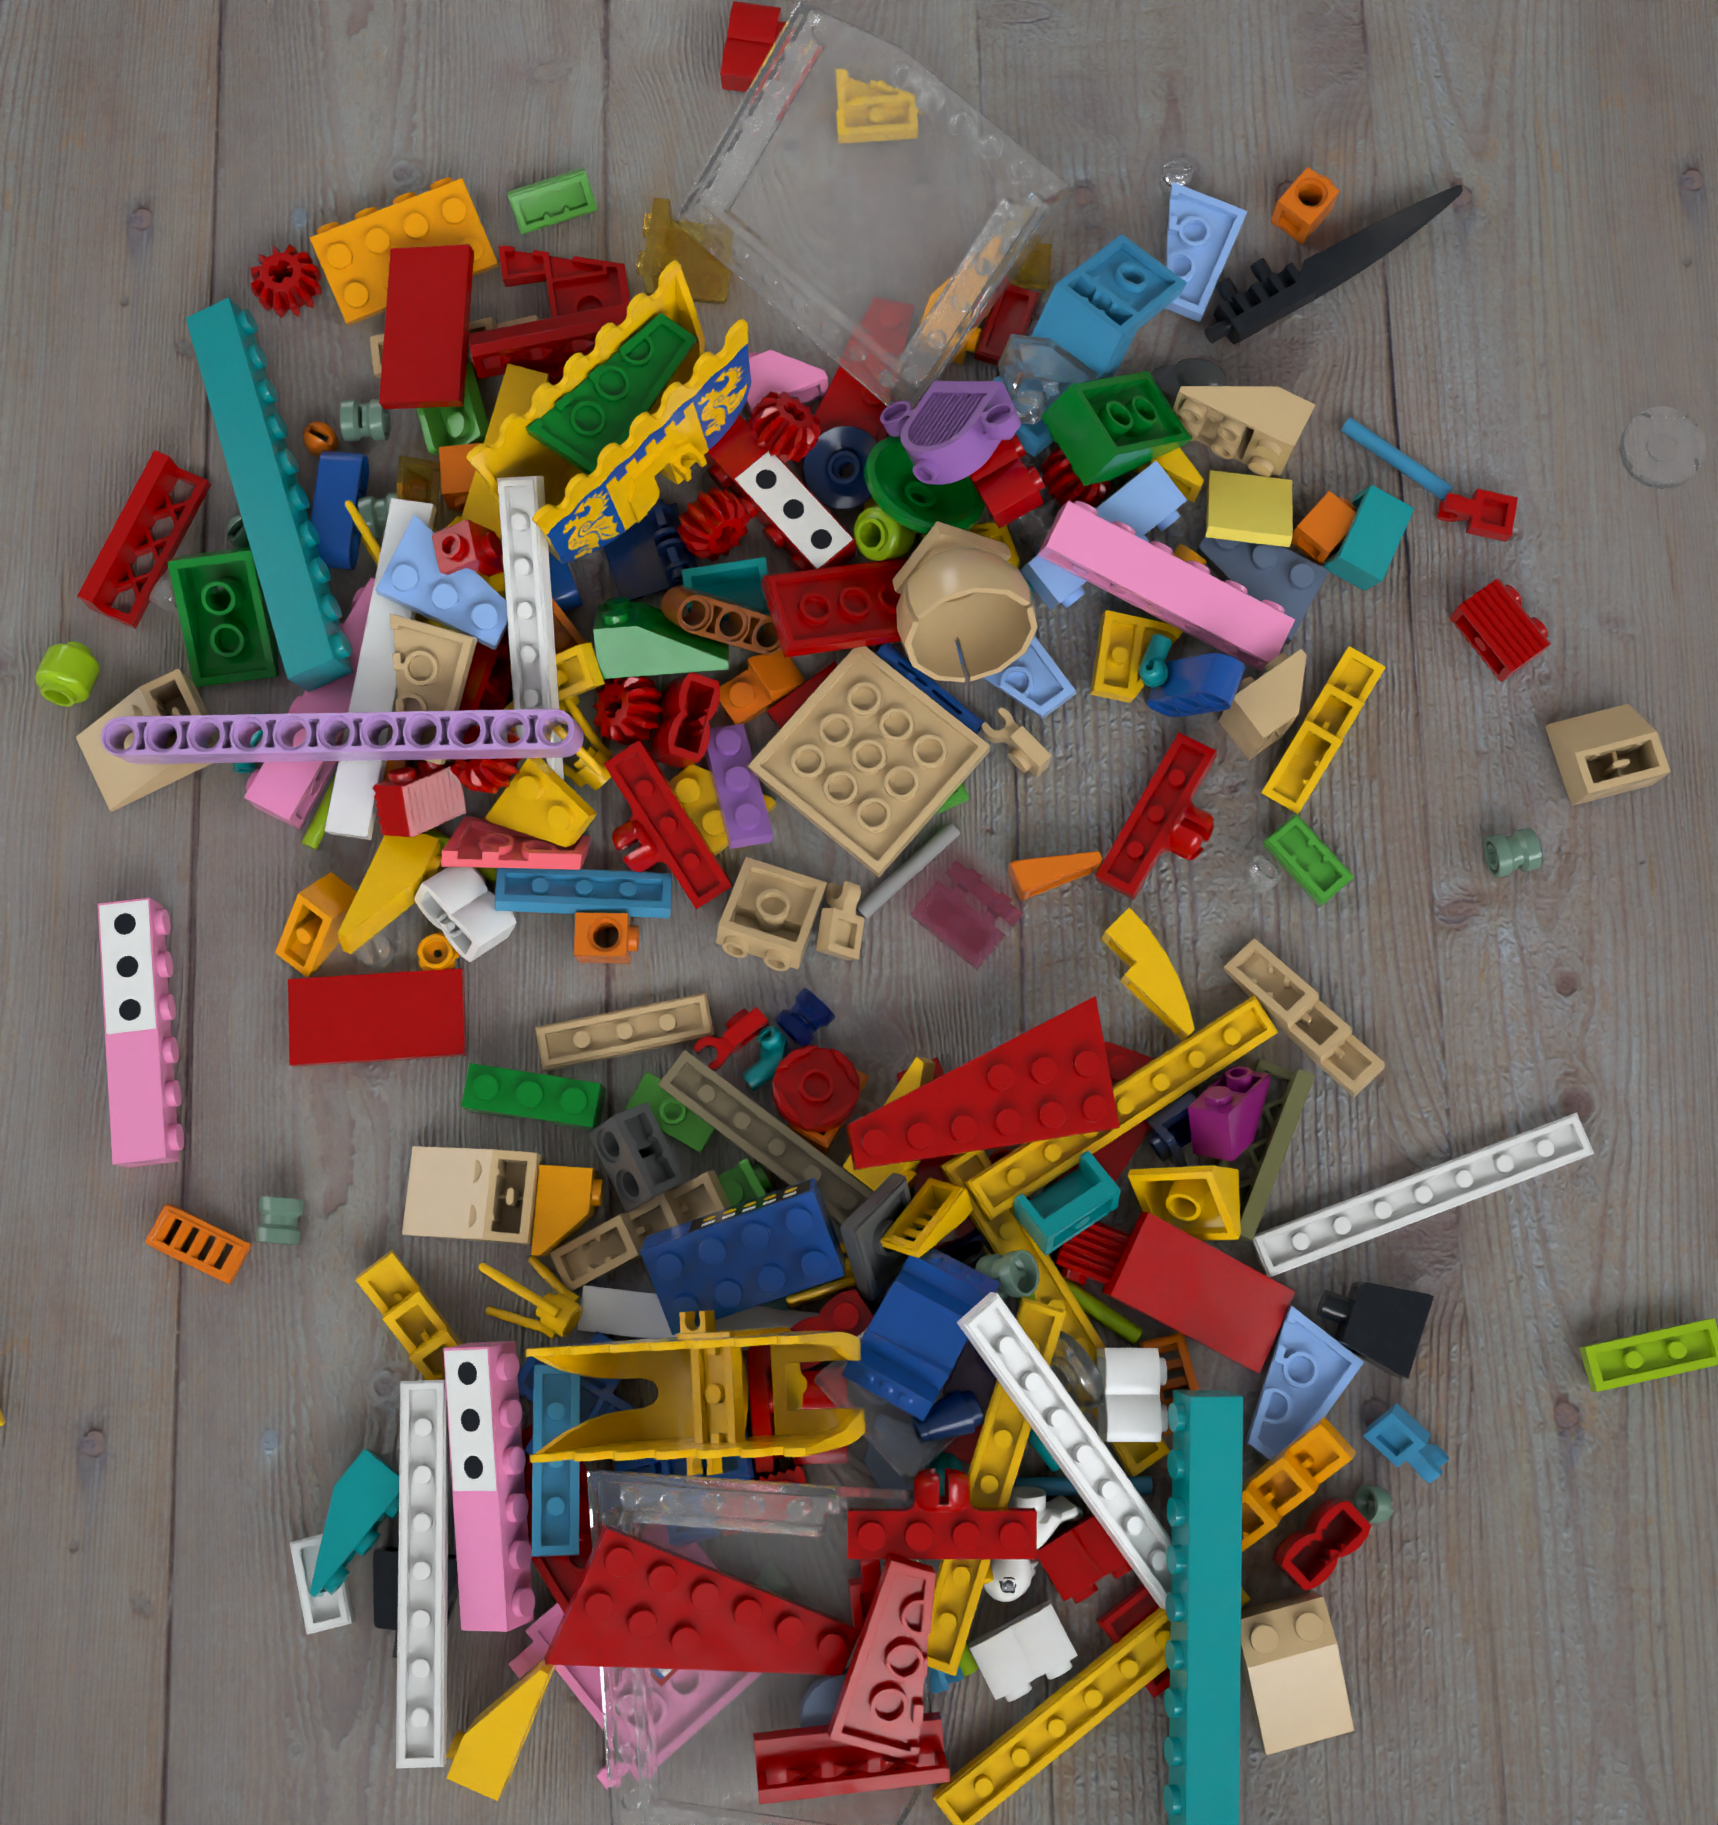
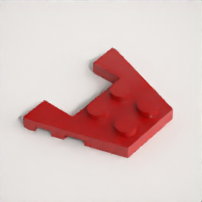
M498 246L505 287L547 282L551 317L631 301L624 263L573 256V259L549 256V252L534 250L533 253L515 251L512 246ZM566 362L532 368L531 370L549 374V383L556 385L564 376L563 368Z

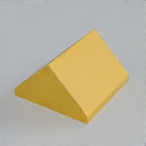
M1215 1165L1130 1169L1128 1178L1143 1212H1149L1201 1241L1239 1239L1241 1224L1238 1169Z

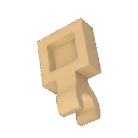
M1001 707L997 710L996 716L1004 723V728L993 730L984 722L981 725L982 735L990 742H1004L1008 744L1007 749L1010 751L1008 756L1013 764L1024 773L1029 770L1037 778L1048 768L1052 755L1023 726L1019 727L1014 722L1008 710Z
M844 881L843 886L835 883L828 884L826 901L831 908H822L816 951L844 960H859L865 919L855 915L857 903L861 895L860 885L849 881Z

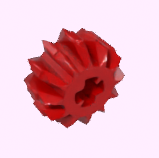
M289 244L283 253L273 245V255L266 257L258 254V261L261 266L250 268V275L254 280L250 284L254 296L259 298L262 308L267 310V312L274 309L276 315L281 318L285 316L288 310H291L294 315L299 317L300 307L303 305L314 309V301L311 297L322 295V288L318 282L321 280V273L318 267L313 264V260L305 251L298 253L296 248Z
M770 391L766 397L762 398L760 403L756 404L751 412V417L748 420L751 427L749 434L758 440V447L769 451L770 456L777 455L783 462H788L789 460L800 462L803 457L807 456L809 451H812L818 442V437L821 434L818 426L820 420L817 416L811 414L812 408L804 406L799 398L793 399L784 391L780 394Z
M1060 446L1056 447L1041 465L1042 472L1044 473L1042 480L1048 485L1050 489L1049 494L1056 497L1060 506L1065 505L1068 501L1072 503L1080 501L1095 508L1112 489L1109 481L1084 486L1081 479L1074 474L1071 464Z
M715 486L707 494L699 492L697 500L693 503H687L689 507L687 512L678 517L682 524L678 527L677 532L681 536V540L686 544V548L701 560L708 558L714 562L721 554L728 556L732 547L740 546L739 539L749 532L746 525L751 518L746 512L745 507L741 504L742 501L735 494L729 493L726 489L721 491Z
M646 676L605 679V688L596 689L599 696L598 703L592 706L598 711L594 724L600 726L601 736L625 745H632L639 740H650L651 729L659 727L656 720L657 714L664 711L658 706L662 693L655 689L654 681Z
M473 726L467 730L464 736L465 744H471L478 739L481 731L480 726ZM513 730L509 731L507 736L508 743L512 744L521 740L514 734ZM523 758L452 759L455 764L451 772L468 789L475 792L481 791L496 794L500 787L510 786V776L519 773L516 769L517 762Z

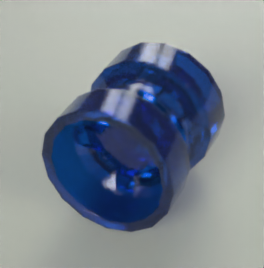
M804 987L795 996V1004L790 1009H783L774 1020L800 1046L805 1047L815 1040L814 1033L820 1027H827L836 1017L816 995Z

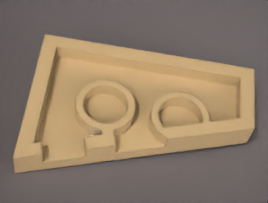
M390 614V626L394 632L395 653L392 654L393 670H396L398 698L395 700L396 712L459 711L477 638ZM435 726L429 727L423 732L421 737L422 745L429 744L434 740L437 733ZM446 759L426 761L442 765L445 764Z

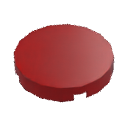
M806 1045L791 1051L779 1062L772 1081V1099L779 1114L792 1126L807 1132H826L841 1126L853 1114L859 1100L860 1078L853 1063L843 1053L833 1048L826 1049L818 1048L819 1045Z

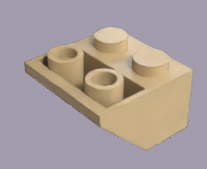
M1302 648L1290 657L1286 652L1278 655L1265 666L1266 672L1254 681L1251 676L1242 680L1231 708L1224 710L1218 720L1248 761L1281 739L1299 714L1307 658Z
M1629 704L1554 722L1545 726L1571 806L1651 786L1671 772L1657 731Z

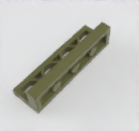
M1262 1059L1257 1061L1254 1072L1268 1073L1287 1081V1084L1280 1099L1268 1104L1264 1103L1262 1113L1269 1127L1266 1139L1250 1144L1241 1153H1247L1254 1168L1251 1178L1239 1184V1189L1247 1186L1243 1199L1241 1200L1240 1197L1241 1234L1238 1240L1243 1242L1252 1241L1315 1078L1314 1074L1300 1068L1292 1072ZM1278 1105L1274 1118H1272L1269 1108ZM1263 1145L1257 1160L1253 1149ZM1220 1159L1217 1166L1228 1168L1230 1161Z

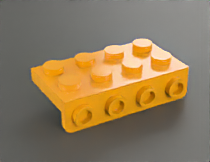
M452 177L440 179L431 184V190L417 196L415 192L402 194L393 199V205L381 210H378L377 207L366 208L354 215L355 220L340 225L339 222L325 224L316 230L317 235L309 237L347 326L386 311L391 248L470 244L474 250L473 277L499 267L463 178L455 181Z

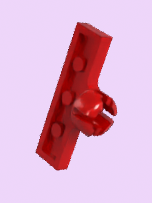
M1178 732L1095 875L1097 882L1134 900L1161 854L1172 852L1188 861L1196 859L1201 854L1204 848L1200 847L1202 841L1206 843L1209 841L1214 828V818L1212 814L1196 807L1192 803V799L1217 757L1215 749Z
M642 740L637 741L603 763L629 803L633 813L628 821L614 829L611 836L617 852L621 849L623 851L638 841L642 845L622 858L632 871L644 872L656 863L664 862L669 866L696 910L734 886Z
M936 1468L922 1470L914 1477V1499L910 1506L904 1508L847 1507V1559H887L888 1553L906 1559H1037V1511L1035 1508H978L972 1506L970 1502V1480L963 1471L945 1468L944 1495H939V1474H936Z

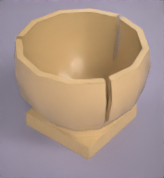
M938 521L935 523L892 580L895 592L901 594L896 607L897 630L912 667L934 680L965 682L956 646L957 641L967 675L971 682L1001 672L1027 652L1038 628L1031 589L1017 567L1007 562L1011 557L1008 544Z

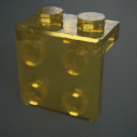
M654 197L652 212L645 213L642 232L643 238L647 239L646 250H639L637 257V276H643L646 295L651 296L658 288V278L667 265L676 260L681 264V269L693 302L725 304L729 296L737 243L736 230L730 226L673 220L670 199Z

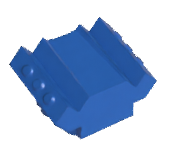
M931 1248L920 1258L909 1255L860 1340L861 1360H849L841 1375L924 1421L954 1368L958 1356L969 1340L957 1322L990 1292L996 1293L1000 1282L934 1248Z

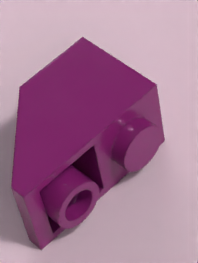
M1230 1067L1188 1106L1193 1154L1233 1162L1254 1141L1270 1085V1074L1254 1072L1248 1067Z

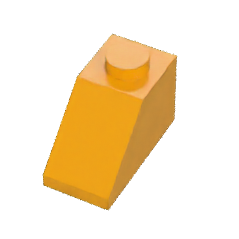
M332 872L300 891L275 954L305 977H311L340 942L337 933L357 891Z
M539 1165L531 1255L547 1257L551 1251L559 1247L594 1216L595 1206H602L604 1180L597 1179L598 1171L593 1168Z

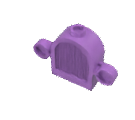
M933 381L914 410L909 402L898 401L886 407L880 415V421L887 434L892 437L900 436L901 443L914 465L913 473L915 477L926 484H948L971 475L988 461L1001 440L1011 439L1021 425V419L1003 381Z

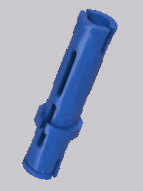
M885 643L876 653L878 657L975 734L979 733L981 725L985 721L978 718L929 676L912 667L910 661L892 647L891 643Z

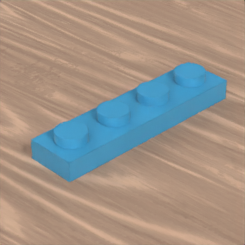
M497 868L495 911L575 914V912L628 913L630 917L670 919L671 873L589 869Z
M534 1365L533 1454L561 1433L580 1424V1375L560 1371L550 1365ZM562 1460L533 1463L531 1557L579 1555L580 1462Z

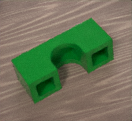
M469 1063L461 1107L471 1113L513 1119V1117L528 1118L549 1122L556 1126L592 1131L601 1124L607 1089L597 1082Z

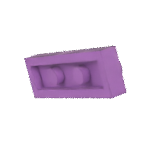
M744 723L711 728L709 744L705 755L729 848L733 849L772 842L773 831L758 777L748 769L753 756Z

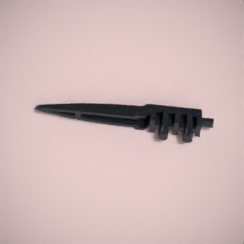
M1462 185L1454 186L1406 207L1328 249L1314 254L1304 260L1300 272L1291 262L1284 267L1283 271L1278 274L1273 273L1265 259L1261 258L1250 266L1258 282L1252 284L1244 293L1238 292L1230 277L1222 280L1216 285V289L1224 301L1218 304L1213 313L1217 323L1205 329L1207 339L1213 344L1226 336L1234 345L1333 290L1378 261L1431 221L1461 195L1463 191Z

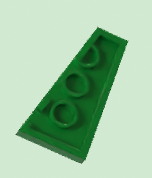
M660 313L622 345L619 351L608 361L594 369L588 375V378L573 391L566 393L554 404V407L545 415L531 423L526 428L528 435L587 475H590L596 469L597 458L604 447L613 442L618 445L623 444L629 437V429L634 419L641 413L651 410L696 344L697 337Z

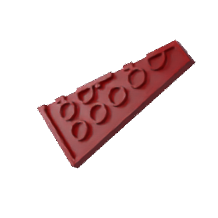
M1096 996L848 1124L847 1132L854 1171L1120 1128Z
M604 1524L544 1657L546 1665L842 1675L861 1631H855L853 1624Z

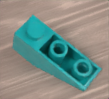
M364 1449L334 1485L309 1591L314 1598L323 1596L326 1591L333 1595L350 1575L346 1567L358 1553L362 1557L365 1556L378 1541L381 1534L376 1529L387 1516L394 1519L399 1514V1472L372 1450Z

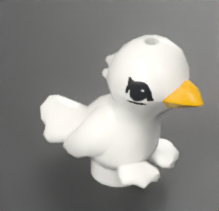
M1023 1486L1013 1488L1007 1508L1036 1509L1037 1549L1043 1546L1060 1523L1065 1521H1081L1085 1517L1081 1508L1072 1504L1063 1496H1057L1051 1501L1046 1502V1492L1037 1487ZM991 1559L983 1584L986 1592L992 1598L1001 1602L1016 1600L1030 1586L1031 1579L1036 1574L1034 1567L1038 1565L1039 1561L1037 1559Z

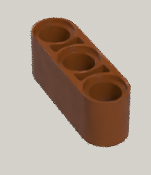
M679 585L669 589L662 599L661 608L666 619L689 633L766 655L777 653L781 649L771 615L759 608ZM692 601L693 604L690 613L687 616L682 617V610L684 606L688 602ZM729 612L727 624L720 628L721 618ZM765 624L763 635L756 638L759 627Z

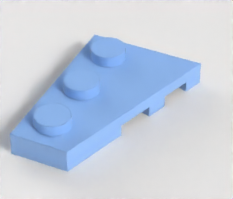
M1172 182L1169 197L1165 267L1187 282L1181 295L1165 307V309L1201 322L1248 211Z
M414 514L376 588L377 594L449 629L476 637L477 642L496 650L508 627L506 600L481 576L469 568L450 575L440 573L432 540L434 532Z
M1035 636L1027 652L1001 672L983 677V679L1041 719L1076 695L1074 687ZM956 641L959 660L964 665L960 646Z
M1289 1306L1285 1314L1245 1440L1249 1446L1268 1461L1325 1417L1364 1363V1361L1293 1306Z

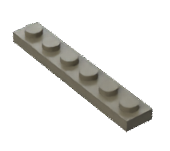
M683 1051L659 1082L658 1086L789 1186L815 1178L829 1216L842 1225L873 1193L872 1190L688 1051Z

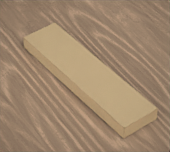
M707 993L535 1027L542 1069L545 1072L698 1041L707 1036L715 1037Z

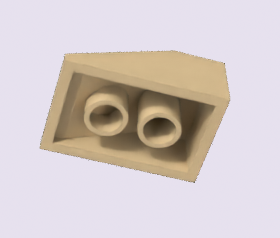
M1312 1590L1241 1610V1672L1264 1754H1273L1354 1731L1338 1645L1324 1596Z

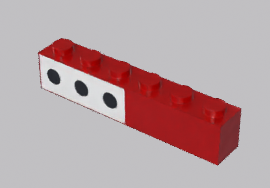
M739 414L726 434L704 454L707 466L710 468L708 473L712 480L722 490L728 487L742 501L741 504L751 517L750 520L755 517L763 525L764 529L762 532L770 544L776 549L783 547L792 557L790 563L795 571L843 566L856 555V540L777 455L770 456L768 450L757 446L758 440L749 434L750 425Z

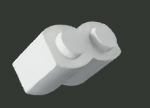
M473 867L445 868L421 883L414 897L416 904L426 918L443 931L451 946L469 962H472L507 939L517 923L513 911H495V895L488 891L483 875Z
M1098 1348L1096 1355L1098 1436L1102 1442H1161L1162 1432H1166L1168 1429L1167 1406L1161 1404L1159 1395L1160 1385H1165L1167 1381V1365L1165 1359L1159 1357L1158 1348Z
M1050 1600L1029 1609L1011 1621L996 1627L969 1643V1649L995 1700L1005 1696L1008 1702L1027 1694L1032 1689L1029 1682L1037 1677L1046 1674L1047 1678L1051 1680L1066 1673L1073 1667L1070 1660L1078 1656Z

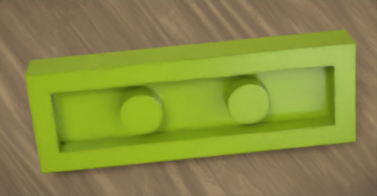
M1715 1318L1702 1319L1579 1347L1591 1392H1600L1718 1365V1327Z

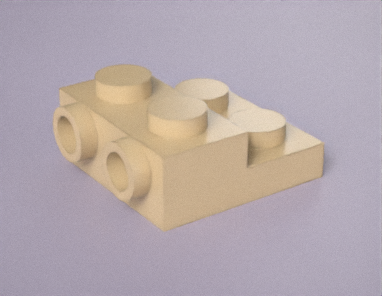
M745 857L719 922L716 944L723 945V950L736 958H744L747 954L763 958L764 963L768 967L777 971H786L789 967L799 970L828 882Z

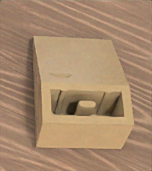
M1181 386L1173 410L1192 439L1190 441L1196 440L1211 447V450L1219 457L1224 459L1233 458L1248 465V468L1256 475L1279 478L1316 405L1278 386Z
M179 668L140 686L76 736L78 744L111 812L212 764H133L112 755L102 745V729L113 718L126 716L209 715L194 682ZM177 731L170 734L167 738V749L176 742ZM217 731L209 738V748L215 746L219 741L220 736ZM134 732L126 737L124 749H127L133 743Z
M413 1146L402 1235L532 1245L539 1165H544L545 1157L534 1152Z

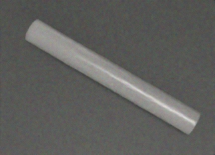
M948 822L857 905L856 911L867 920L960 835L958 829Z

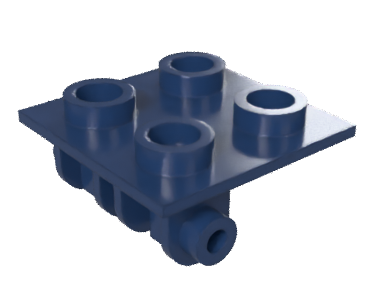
M658 498L647 516L639 523L633 524L613 542L604 546L620 597L629 598L631 602L678 585H684L681 570L698 567L695 556L686 548V544L681 540V536L677 532L678 527L682 524L678 518L680 512L677 503L664 504L663 499Z

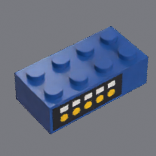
M815 1178L646 1236L640 1250L672 1335L680 1333L679 1312L695 1311L694 1322L696 1327L700 1326L699 1311L714 1310L715 1320L845 1276L846 1260Z

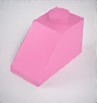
M773 350L763 353H749L751 386L744 405L749 417H751V412L756 404L760 403L762 398L766 397L770 391L777 392L778 394L783 391L787 392L791 398H799L803 405L824 397L828 389V377L825 370Z

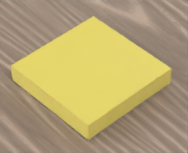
M1210 470L1207 479L1206 537L1290 547L1293 537L1292 480Z

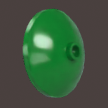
M900 436L888 437L872 448L865 462V482L877 505L892 520L909 530L924 535L928 534L937 521L966 531L970 530L978 522L984 511L985 504L969 476L948 484H926L915 477L913 473L914 465L901 443Z

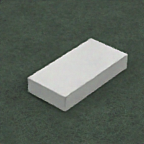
M323 1534L290 1542L307 1635L355 1622L347 1579L333 1595L326 1591L323 1596L314 1598L309 1593Z

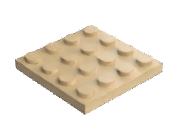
M863 646L851 650L748 765V769L761 782L876 876L880 877L990 752V745L870 649Z

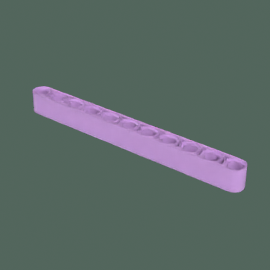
M558 709L126 716L111 719L106 723L101 733V742L106 751L133 764L564 758L577 753L582 747L584 740L583 730L569 714ZM517 725H524L525 731L521 740L512 744L508 743L507 736L509 731ZM558 725H568L569 730L566 738L561 742H551L550 737L553 729ZM435 726L437 733L434 740L429 744L422 745L421 737L423 732L427 728ZM473 726H480L481 731L478 739L471 744H465L464 736L467 730ZM392 727L393 735L391 740L385 745L379 746L378 738L380 733L384 729ZM349 728L348 740L343 745L336 746L337 734L341 730ZM301 729H306V737L303 743L293 747L295 734ZM258 730H262L263 737L261 742L251 748V737ZM177 731L176 742L167 749V738L170 734ZM220 731L219 741L215 746L209 748L208 741L210 736L214 732ZM134 732L133 743L130 747L124 749L126 737Z

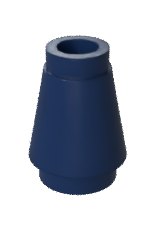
M956 1389L934 1403L924 1421L915 1416L911 1417L914 1433L921 1444L928 1441L972 1434L975 1432V1427L983 1425L984 1422L979 1403L970 1389L963 1392Z

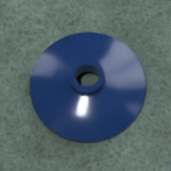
M838 426L819 435L817 444L804 459L803 472L808 489L822 504L833 509L847 510L865 504L872 498L864 477L865 462L872 448L878 442L868 432L854 426ZM849 464L853 465L854 473L852 476L843 478L841 474L843 467Z

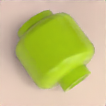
M879 506L867 508L858 516L854 525L853 535L857 548L865 557L875 561L898 558L907 553L914 543L916 532L898 524L886 515Z
M69 641L66 644L58 643L51 645L46 650L36 671L35 681L41 689V695L45 699L59 706L70 707L74 704L85 702L89 698L100 674V665L95 657L91 655V650L84 644L75 641Z

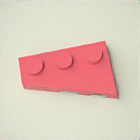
M465 816L442 850L441 866L580 870L590 852L591 837L581 835L574 845L563 847L491 823L487 819Z

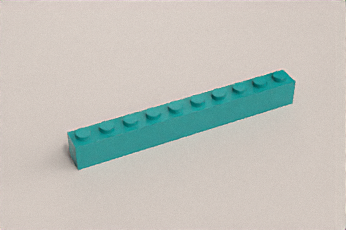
M228 297L186 317V322L287 679L310 692L353 673L349 658L353 654V650L347 636L341 631L338 620L342 617L341 609L329 590L327 582L331 580V575L326 563L320 558L317 545L320 544V537L315 526L308 518L306 509L310 506L309 500L303 488L298 484L296 473L299 472V466L286 443L285 437L289 436L288 428L276 409L275 402L278 401V394L271 381L267 378L265 368L268 367V360L262 348L257 344L255 333L258 332L257 323L247 309L242 310Z
M1173 1390V1403L1168 1408V1423L1171 1431H1173V1450L1169 1451L1167 1458L1168 1473L1172 1478V1497L1167 1502V1518L1172 1526V1545H1169L1166 1551L1167 1568L1171 1574V1593L1167 1594L1165 1602L1166 1614L1171 1622L1170 1640L1165 1645V1660L1170 1669V1688L1166 1689L1164 1696L1165 1710L1169 1717V1736L1164 1741V1756L1169 1766V1785L1164 1787L1163 1802L1168 1814V1825H1239L1243 1396L1227 1390Z

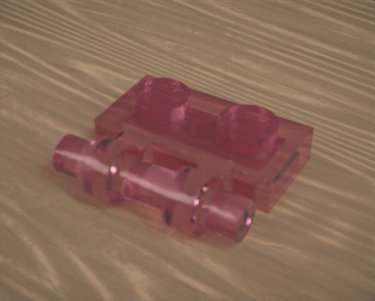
M956 860L946 872L948 876L958 883L951 891L941 882L937 881L911 912L910 917L978 970L1005 937V934L993 925L995 921L1001 917L1014 927L1023 916V913L1011 904L1013 900L1002 892L999 895L981 880L982 875L975 869L971 868L968 870ZM969 893L988 907L983 915H980L963 901Z

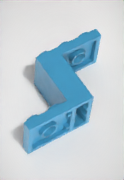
M1123 234L1055 284L1021 359L993 380L1003 381L1021 419V425L1015 434L1024 450L1033 457L1054 441L1041 415L1071 384L1114 377L1138 329L1178 298L1187 282ZM1025 406H1029V407L1032 408L1034 411L1028 410V409H1026V408H1024V407H1025Z

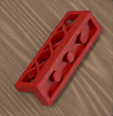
M630 302L470 333L469 347L478 379L505 374L508 363L532 369L567 362L575 353L581 352L584 356L590 354L595 347V338L599 330L607 323L612 322L616 326L622 324L627 317V307Z
M154 450L77 597L91 610L136 629L168 569L167 561L173 559L211 483L207 479L178 468L170 456ZM178 479L195 486L188 500L177 504L173 503L170 494ZM171 516L174 523L171 534L155 540L152 528L156 521ZM152 552L155 564L151 572L136 577L133 564L137 557ZM133 588L136 601L129 614L111 607L118 593Z
M940 1712L923 1713L919 1734V1764L831 1740L827 1732L829 1724L753 1733L759 1804L950 1782L949 1766L944 1753Z

